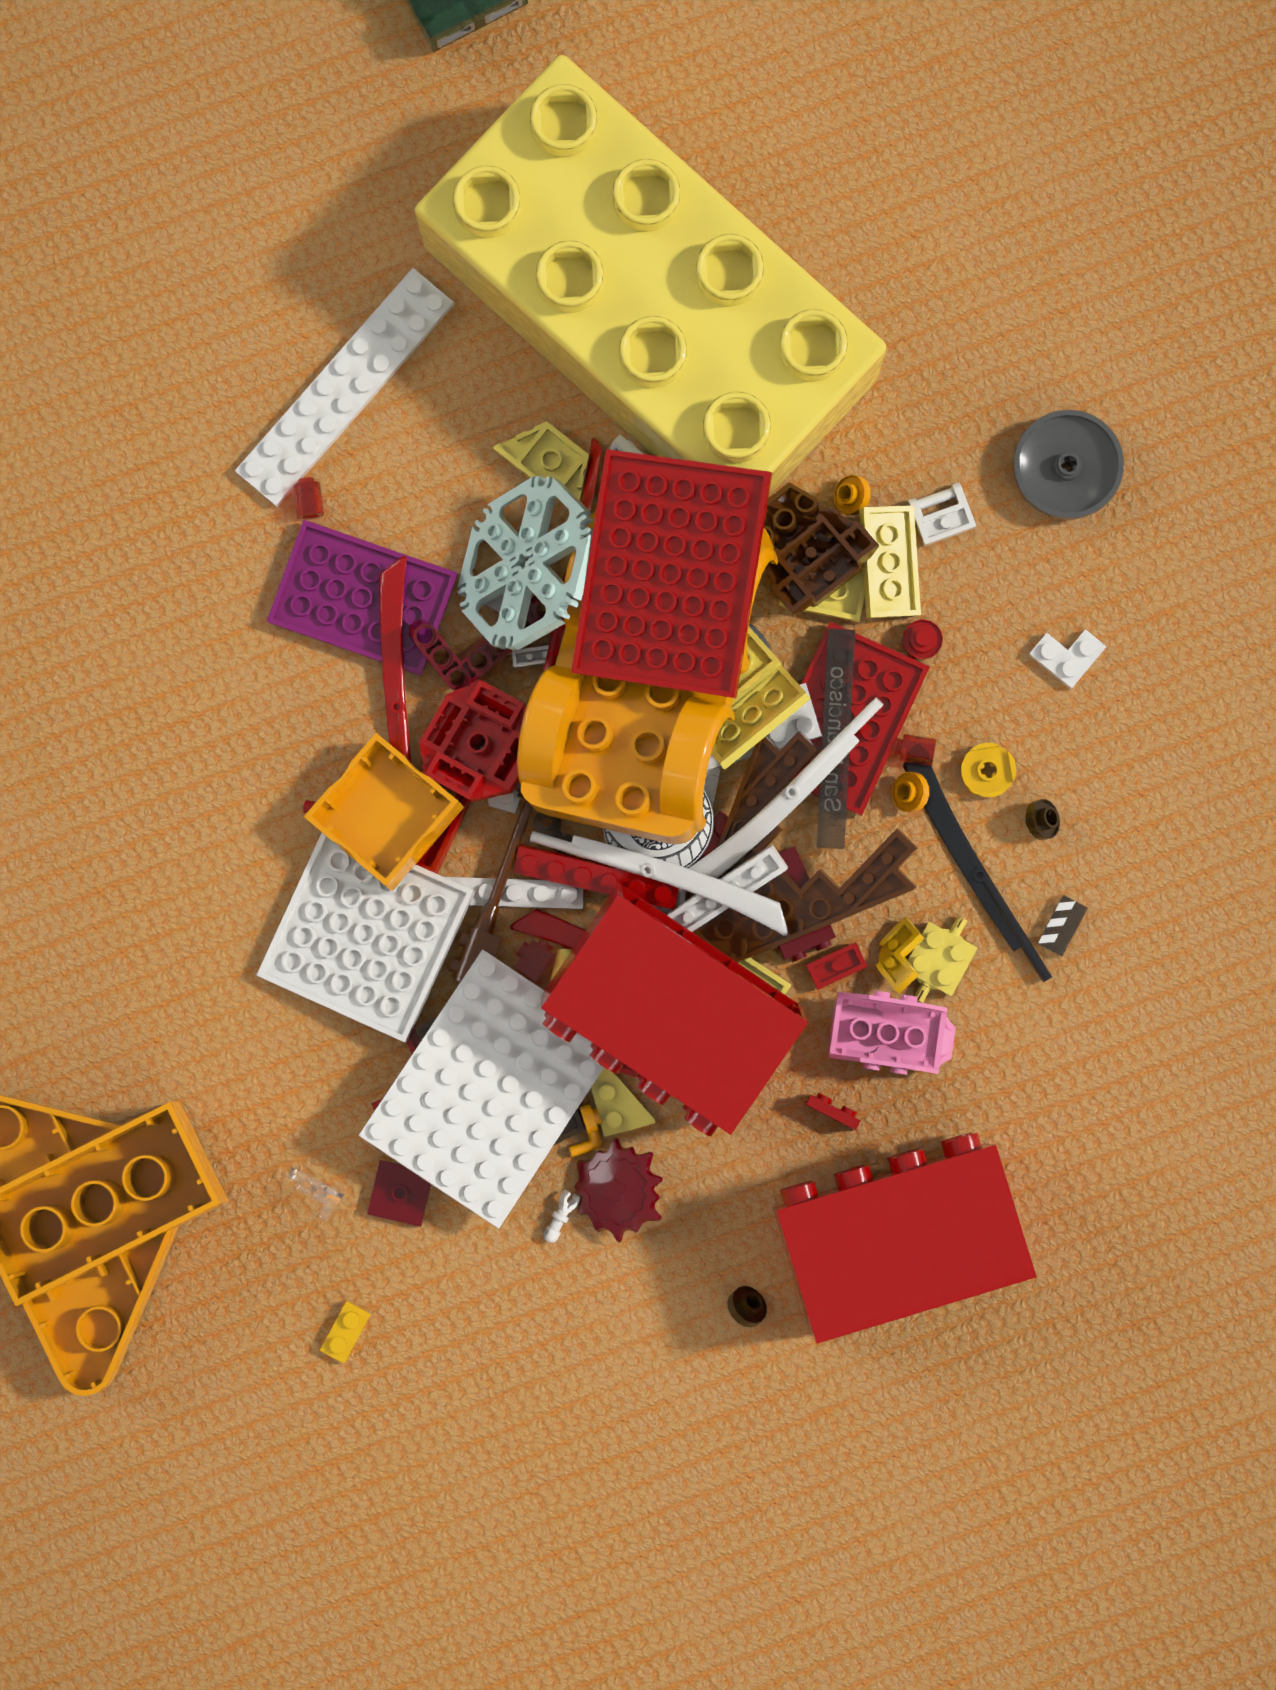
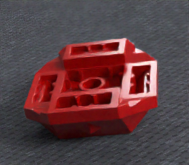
M480 679L470 683L469 686L448 693L419 741L424 775L429 776L438 784L471 802L513 793L519 782L517 770L518 743L527 705ZM481 740H486L485 746L477 750V744Z

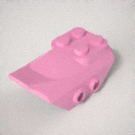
M874 991L873 995L838 992L832 1013L828 1054L829 1058L861 1062L864 1069L879 1071L881 1065L891 1067V1073L907 1075L908 1070L938 1074L939 1067L944 1062L951 1060L956 1027L946 1016L947 1008L917 1002L918 997L901 995L899 1000L890 998V993Z

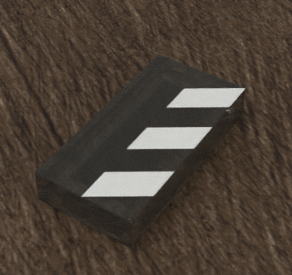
M1062 895L1037 944L1062 957L1088 908Z

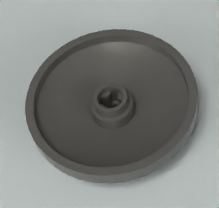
M1060 410L1042 416L1027 428L1015 450L1013 471L1020 493L1034 509L1052 518L1074 520L1096 513L1112 499L1123 477L1124 456L1116 435L1102 420L1083 411ZM1069 464L1071 471L1068 472L1066 469H1062V465Z

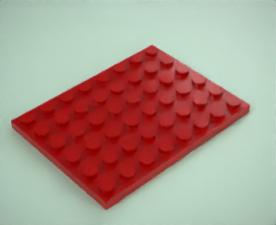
M606 449L571 673L737 699L772 472Z

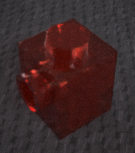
M533 939L529 944L524 942L516 954L519 959L514 968L538 983L556 957L552 953L554 947L542 939L538 943Z

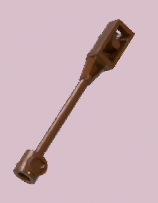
M520 781L514 790L518 791L517 797L524 799L488 903L484 905L473 926H470L469 932L463 930L458 946L463 947L460 957H453L449 972L454 973L452 979L459 982L462 981L482 950L495 957L502 938L493 934L499 912L498 905L533 809L521 793Z

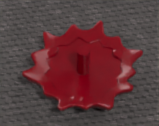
M615 1137L608 1151L598 1150L592 1160L577 1161L579 1180L575 1184V1189L581 1197L578 1213L580 1215H588L597 1232L608 1230L613 1234L616 1241L620 1243L625 1231L638 1232L643 1223L647 1221H660L662 1219V1216L655 1209V1203L660 1199V1196L655 1192V1187L663 1181V1178L654 1175L650 1170L654 1156L653 1152L637 1154L634 1147H621L619 1138Z

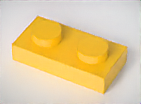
M347 1300L320 1351L345 1364L372 1313Z

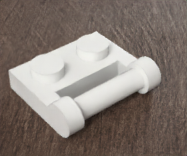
M959 482L952 484L949 489L918 500L916 498L907 500L908 506H914L915 523L924 546L976 528L974 518ZM953 498L957 501V505L923 516L921 511Z

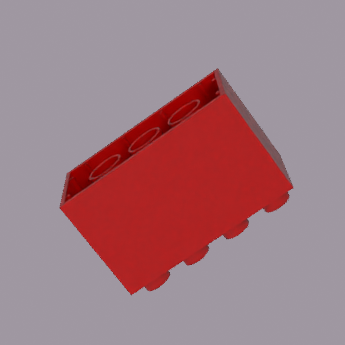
M619 882L545 989L541 1009L546 1011L544 1013L546 1018L542 1024L549 1031L567 1042H571L574 1036L579 1033L592 1042L590 1047L593 1050L590 1056L597 1063L615 1074L619 1073L624 1064L638 1073L636 1077L640 1082L637 1088L661 1105H665L672 1095L684 1104L683 1109L687 1112L684 1119L694 1128L712 1137L718 1127L730 1135L733 1133L808 1024L802 1005Z
M970 1132L940 1141L944 1156L927 1160L924 1150H919V1148L887 1157L891 1171L872 1177L869 1165L863 1164L834 1173L837 1188L818 1193L815 1182H812V1180L780 1189L784 1204L774 1206L773 1210L808 1327L816 1344L1037 1278L996 1144H981L978 1132Z

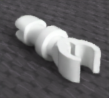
M566 1189L559 1197V1208L553 1212L552 1216L554 1218L550 1226H547L544 1231V1239L549 1243L557 1241L561 1234L560 1229L563 1223H567L569 1219L567 1217L568 1213L576 1208L580 1197L574 1193L572 1194V1199L567 1202L571 1193Z

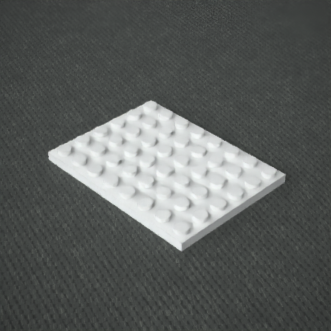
M482 950L358 1136L499 1229L604 1067L591 1058L590 1053L593 1050L590 1047L591 1041L577 1033L571 1042H567L553 1034L542 1024L546 1018L544 1016L546 1011L541 1009L543 989Z

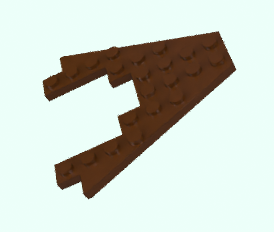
M798 731L781 750L767 736L755 745L717 847L734 835L768 805L820 752L801 731ZM777 825L718 879L763 851L782 832V829ZM896 829L841 887L822 869H819L802 888L784 871L755 890L754 893L780 903L788 934L786 936L731 908L726 909L694 930L693 933L736 962H742L915 890L917 886L899 868L913 855L918 847L904 833Z

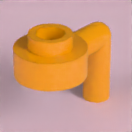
M590 1104L579 1107L589 1140L570 1146L569 1150L572 1157L599 1149L602 1146L597 1127L598 1124L602 1123L597 1107L592 1109Z

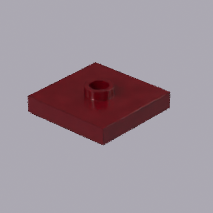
M380 1160L367 1214L422 1227L431 1184L401 1164Z

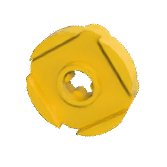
M981 743L974 746L964 756L960 767V775L964 786L971 794L981 798H994L1002 795L1011 787L1016 776V764L1013 756L1000 747V745ZM985 763H989L990 767H995L996 772L991 774V778L981 774L980 769L984 768Z

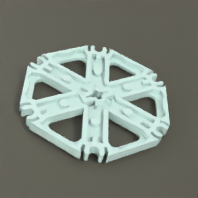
M533 476L487 504L491 507L492 511L486 508L483 509V512L486 514V520L484 522L476 520L475 524L478 528L472 526L458 583V588H460L458 594L466 597L465 601L460 603V607L465 608L461 611L487 641L497 648L520 650L565 624L561 617L570 618V615L567 613V607L571 605L577 608L578 602L575 599L580 601L582 599L593 529L587 526L594 519L588 516L592 513L560 480L549 476L546 479L541 476ZM526 495L527 503L518 533L504 518L503 509ZM558 498L569 509V518L565 523L548 532L555 499ZM485 540L503 560L477 576H473L472 570L475 567L478 546ZM576 550L571 577L567 583H564L550 568V565ZM504 593L498 621L494 626H490L479 614V610L484 604ZM532 593H534L545 605L546 613L542 619L524 629Z

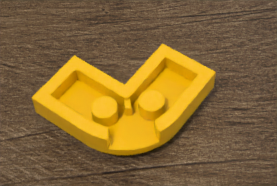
M906 917L880 941L879 945L882 948L879 953L878 963L876 964L882 976L899 994L919 976L905 956L924 939L923 935Z

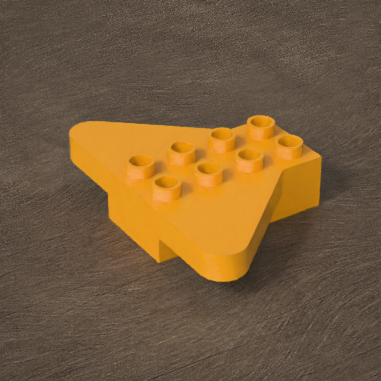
M0 1094V1276L14 1305H23L47 1357L64 1388L75 1395L89 1396L96 1394L108 1387L117 1375L179 1226L229 1201L181 1102H168L125 1125Z

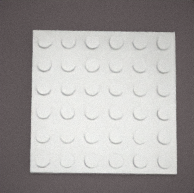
M321 833L257 976L407 1043L475 891L418 865H415L398 886L391 891Z

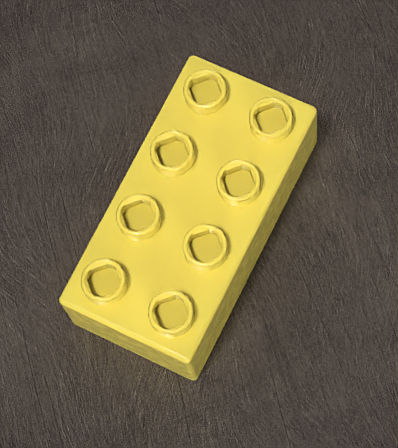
M565 55L557 56L415 207V214L425 249L653 456L772 472L770 496L878 379L887 348L885 342Z

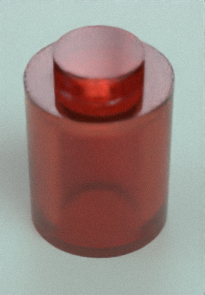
M313 477L298 479V483L293 485L297 518L306 520L324 516L320 482L314 481Z
M903 734V739L897 738L895 755H900L899 761L932 766L936 739Z

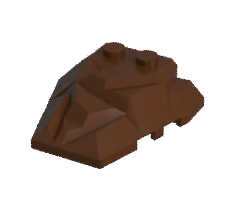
M790 482L768 498L764 529H766L771 538L778 558V564L775 565L769 562L766 566V571L768 572L775 595L792 615L804 611L809 606L816 607L861 572L863 563L870 559L879 547V544L862 524L842 516L840 511L833 507L830 509L820 503L816 497Z

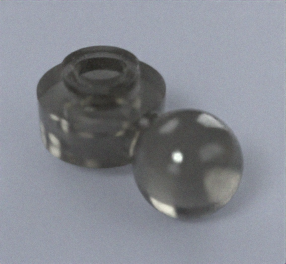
M540 812L536 814L534 827L537 832L572 843V836L561 832V818L548 816ZM550 818L552 819V824L544 826L543 820ZM554 849L557 853L568 854L566 852Z

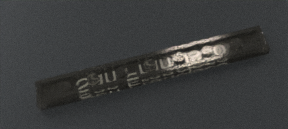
M827 630L821 751L851 722L855 630ZM849 753L819 785L816 848L844 850Z

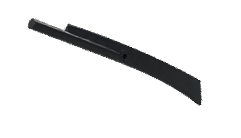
M921 738L917 739L903 764L905 772H917L922 774L927 780L929 797L924 808L974 893L1012 950L1015 952L1022 948L1044 983L1052 978V975L970 845L940 787Z

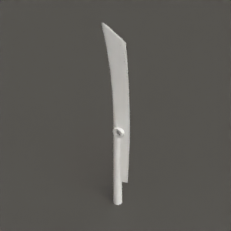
M875 697L768 805L734 835L688 869L716 879L721 877L785 819L859 742L854 734L883 706V703Z
M533 831L531 834V842L689 891L742 913L784 936L788 934L780 903L749 890L654 857L576 835L573 836L571 843Z

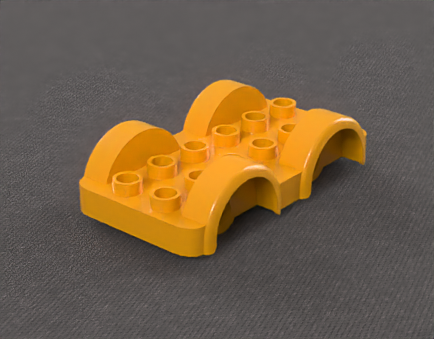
M596 511L589 515L594 519V521L592 523H589L587 526L591 529L594 528ZM763 529L751 610L764 569L769 562L775 565L778 564L773 543L766 529ZM576 550L570 554L564 583H567L571 577ZM575 599L578 602V607L569 605L567 613L570 615V618H563L566 630L556 665L547 668L539 677L523 717L517 753V770L521 783V793L536 811L548 816L667 844L678 845L687 843L694 838L697 832L703 830L706 825V819L703 814V793L707 768L720 728L726 719L735 720V714L731 708L734 698L571 673L582 599L581 601ZM747 636L740 675L744 674L750 666L747 655Z

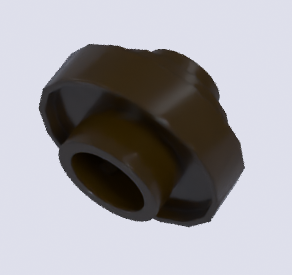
M1039 799L1028 805L1025 822L1030 833L1038 840H1047L1056 836L1060 827V818L1053 803L1047 799Z
M741 1286L728 1297V1310L732 1318L740 1325L751 1328L757 1326L765 1319L767 1304L763 1296L756 1289L749 1286Z

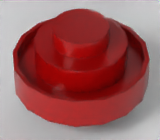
M924 619L916 620L909 624L902 638L904 650L916 660L931 659L939 652L943 642L942 632L937 624Z

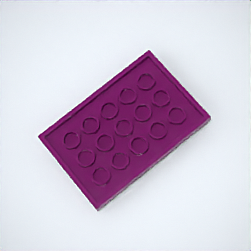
M303 519L266 622L382 663L379 573L400 557L406 556L402 616L403 670L422 676L427 659L410 639L409 627L416 620H425L438 632L458 573ZM421 628L417 633V639H426L429 635V629Z

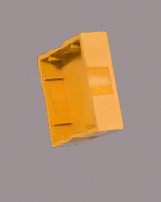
M375 733L350 762L342 777L324 792L304 818L389 890L393 891L464 807L433 779L424 775L404 755Z

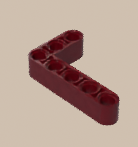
M536 596L531 597L525 628L539 621L545 615V613L542 615H537L536 613L537 606L542 603ZM416 620L410 625L408 630L410 639L452 690L469 686L470 683H473L514 651L508 648L495 649L484 636H481L456 656L429 622ZM421 628H428V637L424 640H418V631ZM439 649H444L445 657L441 661H434V653ZM477 653H482V662L479 665H472V657ZM460 670L462 672L460 680L450 682L451 673Z

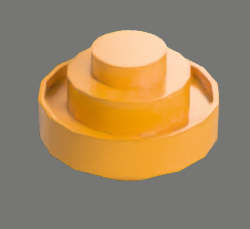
M853 474L846 475L840 479L834 491L836 508L841 513L851 516L859 515V509L867 507L871 497L870 486L865 478Z
M903 772L895 779L892 786V799L899 810L918 812L927 803L929 786L922 774Z

